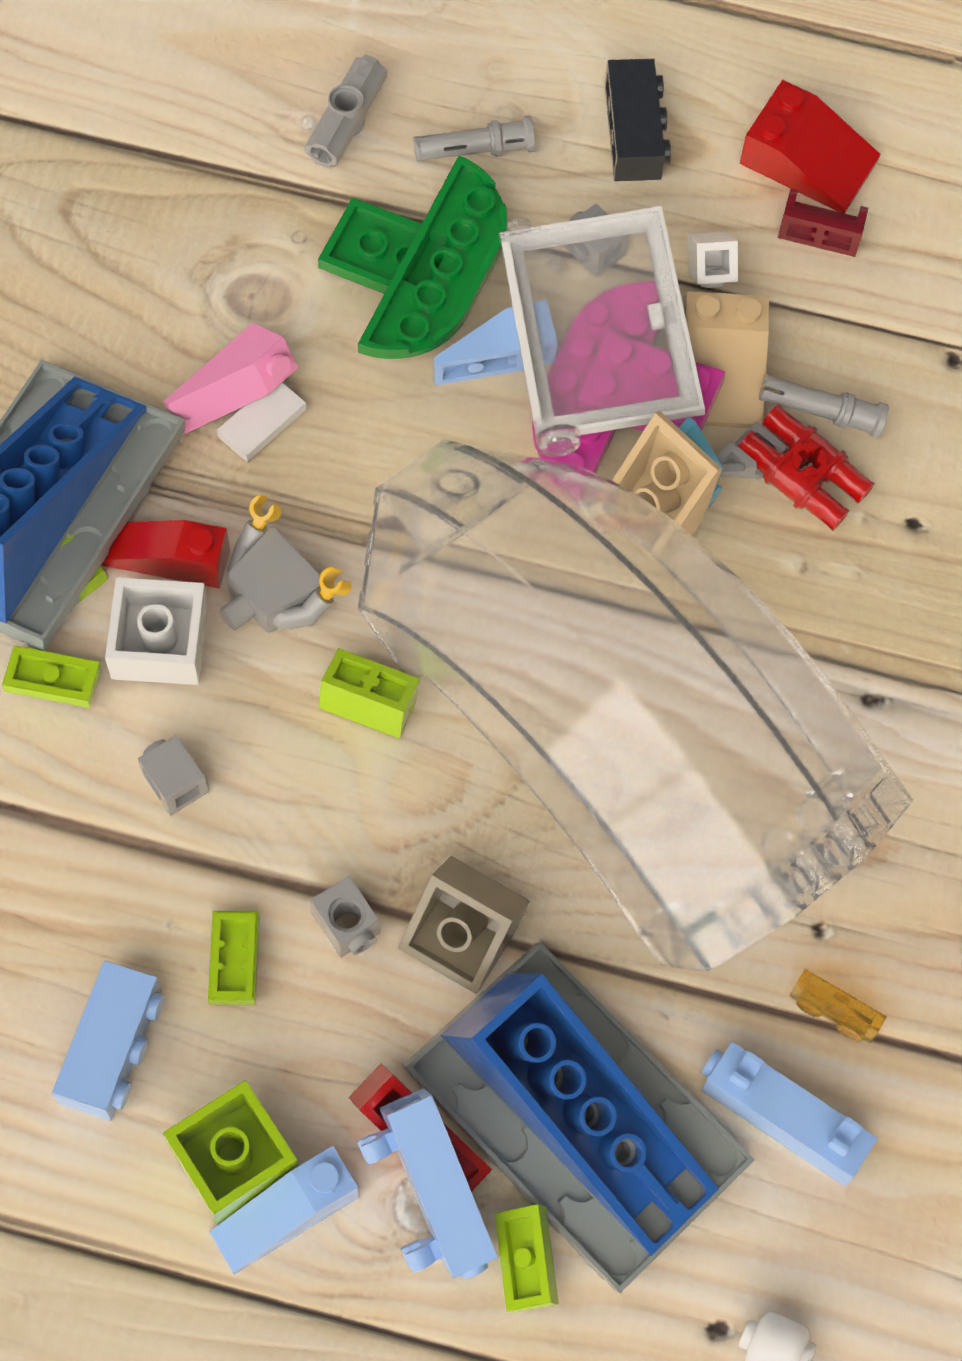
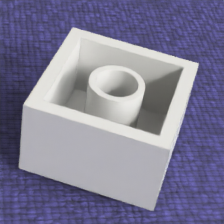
M116 577L105 654L111 679L199 685L208 612L204 583Z

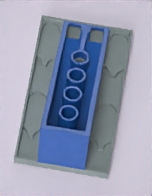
M41 359L0 420L1 633L18 641L26 642L27 645L44 651L79 602L81 592L109 554L110 546L149 492L152 481L178 446L179 438L185 431V419ZM74 535L72 540L60 547L66 537L71 538Z
M535 943L492 982L486 990L480 993L452 1021L445 1025L402 1065L420 1087L433 1096L435 1103L460 1127L532 1205L546 1206L548 1223L557 1233H560L599 1277L605 1280L618 1293H621L755 1160L542 943Z

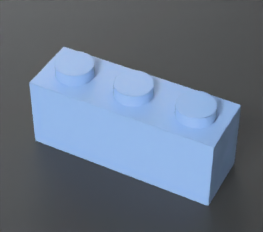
M108 961L103 962L52 1091L58 1104L112 1121L116 1109H124L132 1086L131 1082H127L133 1064L138 1066L141 1064L147 1050L148 1038L144 1037L150 1020L155 1022L158 1020L164 1005L165 995L161 994V987L157 977Z

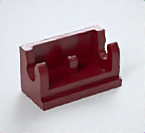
M790 188L777 238L855 257L863 234L869 207L861 206L858 216H853L796 202L798 190Z

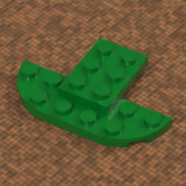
M458 155L422 224L356 198H351L318 258V268L384 294L358 342V353L382 359H403L422 355L447 342L458 332L467 319L502 251L500 237L506 236L507 228L506 205L496 189V183L485 170L469 159Z

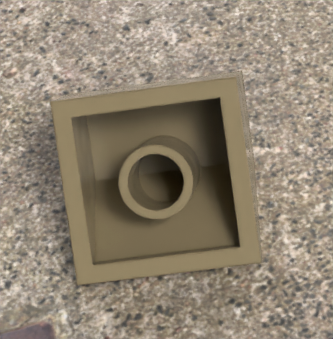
M450 856L432 874L398 949L477 994L512 939L530 900L455 857Z

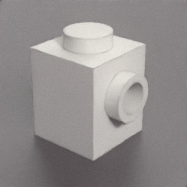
M729 232L688 234L689 275L697 285L700 284L701 287L717 288L724 286L726 282H738V241Z

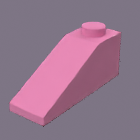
M252 323L163 402L169 413L185 419V431L183 434H187L270 394L299 367L283 336Z

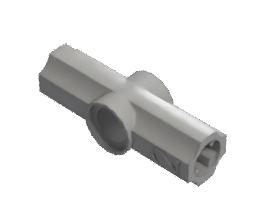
M366 54L363 57H356L342 83L330 91L328 107L305 145L306 154L316 164L327 168L330 165H337L352 137L363 130L364 116L387 77V69L379 63L378 59Z

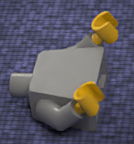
M264 495L254 497L249 505V511L254 520L247 521L236 542L227 567L228 588L234 599L222 607L219 613L225 623L235 631L251 618L268 633L274 632L277 629L287 630L311 626L334 602V595L345 596L349 594L351 582L342 580L335 587L334 582L341 575V569L328 567L320 575L274 526L267 530L266 523L276 521L281 516L282 511L279 504H273L268 514L264 515L262 507L267 501V496Z

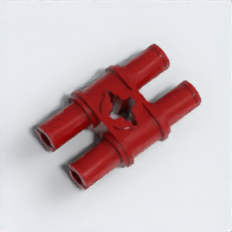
M777 404L767 414L762 425L789 446L788 452L780 454L756 435L753 430L745 436L738 447L756 461L757 469L763 473L762 478L767 485L771 483L794 502L793 506L796 509H807L827 525L830 530L834 531L846 518L849 510L822 489V483L824 481L826 483L831 481L854 499L857 504L869 494L875 483L870 481L847 461L848 456L844 450L840 452L819 435L815 426L811 427L808 425L805 427ZM810 463L813 464L812 466H809L806 469H803L802 471H798V469H801L804 466H808Z

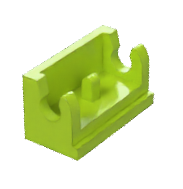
M338 648L321 680L319 709L400 739L405 730L408 712L412 713L415 706L420 678Z

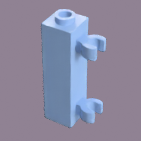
M733 1041L724 1054L716 1049L701 1072L708 1077L701 1091L846 1187L856 1175L878 1138L865 1130L864 1126L849 1116L839 1113L764 1063L763 1059L749 1050L746 1051Z
M423 1088L380 1107L388 1129L370 1134L358 1140L357 1143L364 1160H367L368 1164L375 1163L395 1151L398 1152L431 1233V1236L416 1240L401 1248L408 1267L414 1273L425 1269L436 1260L441 1259L444 1268L453 1278L457 1276L470 1278L482 1273L488 1268L487 1262L498 1258L433 1096Z

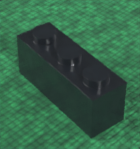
M655 58L607 61L605 95L614 181L661 180L664 164H670V140L663 139V131L667 130L666 107H660L659 99L663 98L664 82L663 75H656Z

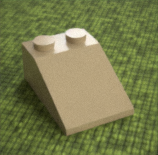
M687 291L683 308L695 362L725 371V380L705 425L750 428L756 421L762 425L764 401L759 400V392L761 388L765 389L762 382L767 368L769 296Z
M661 411L655 412L595 508L656 564L682 551L703 521L722 467Z

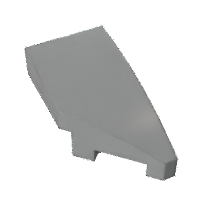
M756 421L735 443L730 441L716 455L723 466L721 476L760 479L763 476V473L757 469L756 461L738 447L740 442L752 430L780 454L782 452L787 453L788 447Z

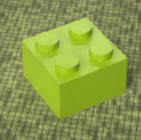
M246 1080L163 1132L169 1148L217 1225L299 1166L297 1158Z

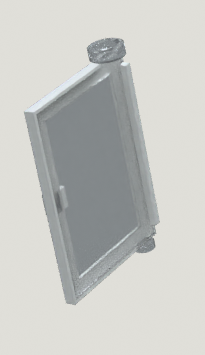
M662 206L532 227L530 220L527 218H515L508 222L507 232L500 233V241L535 435L541 454L550 457L570 454L577 450L581 444L579 435L646 425L655 412L661 411L670 420L705 415V406Z

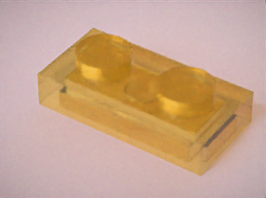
M804 969L789 995L797 1001L796 1005L802 1011L817 1018L822 1015L837 1024V1029L840 1033L857 1042L864 1040L870 1044L887 1018L886 1015L807 969Z

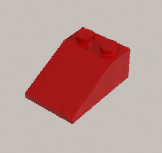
M782 79L747 132L739 164L788 188L798 190V193L837 212L846 213L877 164L881 154L818 96Z

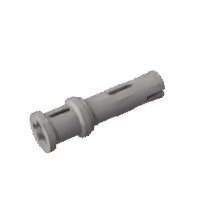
M524 116L523 121L500 124L497 120H492L491 123H487L486 128L413 137L417 162L490 152L491 155L498 157L502 156V153L505 151L520 149L535 152V137L531 116Z
M769 374L765 375L762 384L781 390V392L776 393L762 388L759 392L760 401L779 404L833 420V425L845 429L848 426L869 432V435L875 438H879L883 431L889 405L882 402L873 404L855 398V395L843 392L841 395L832 394L772 377Z

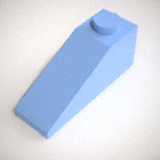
M547 301L533 303L545 367L552 366L556 360L558 342ZM513 307L504 309L434 357L433 380L435 386L524 370Z
M331 1146L290 1171L209 1232L232 1273L235 1275L359 1199L358 1186L334 1146Z

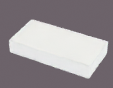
M281 383L270 394L243 406L217 429L218 438L248 463L306 411V402L285 384Z

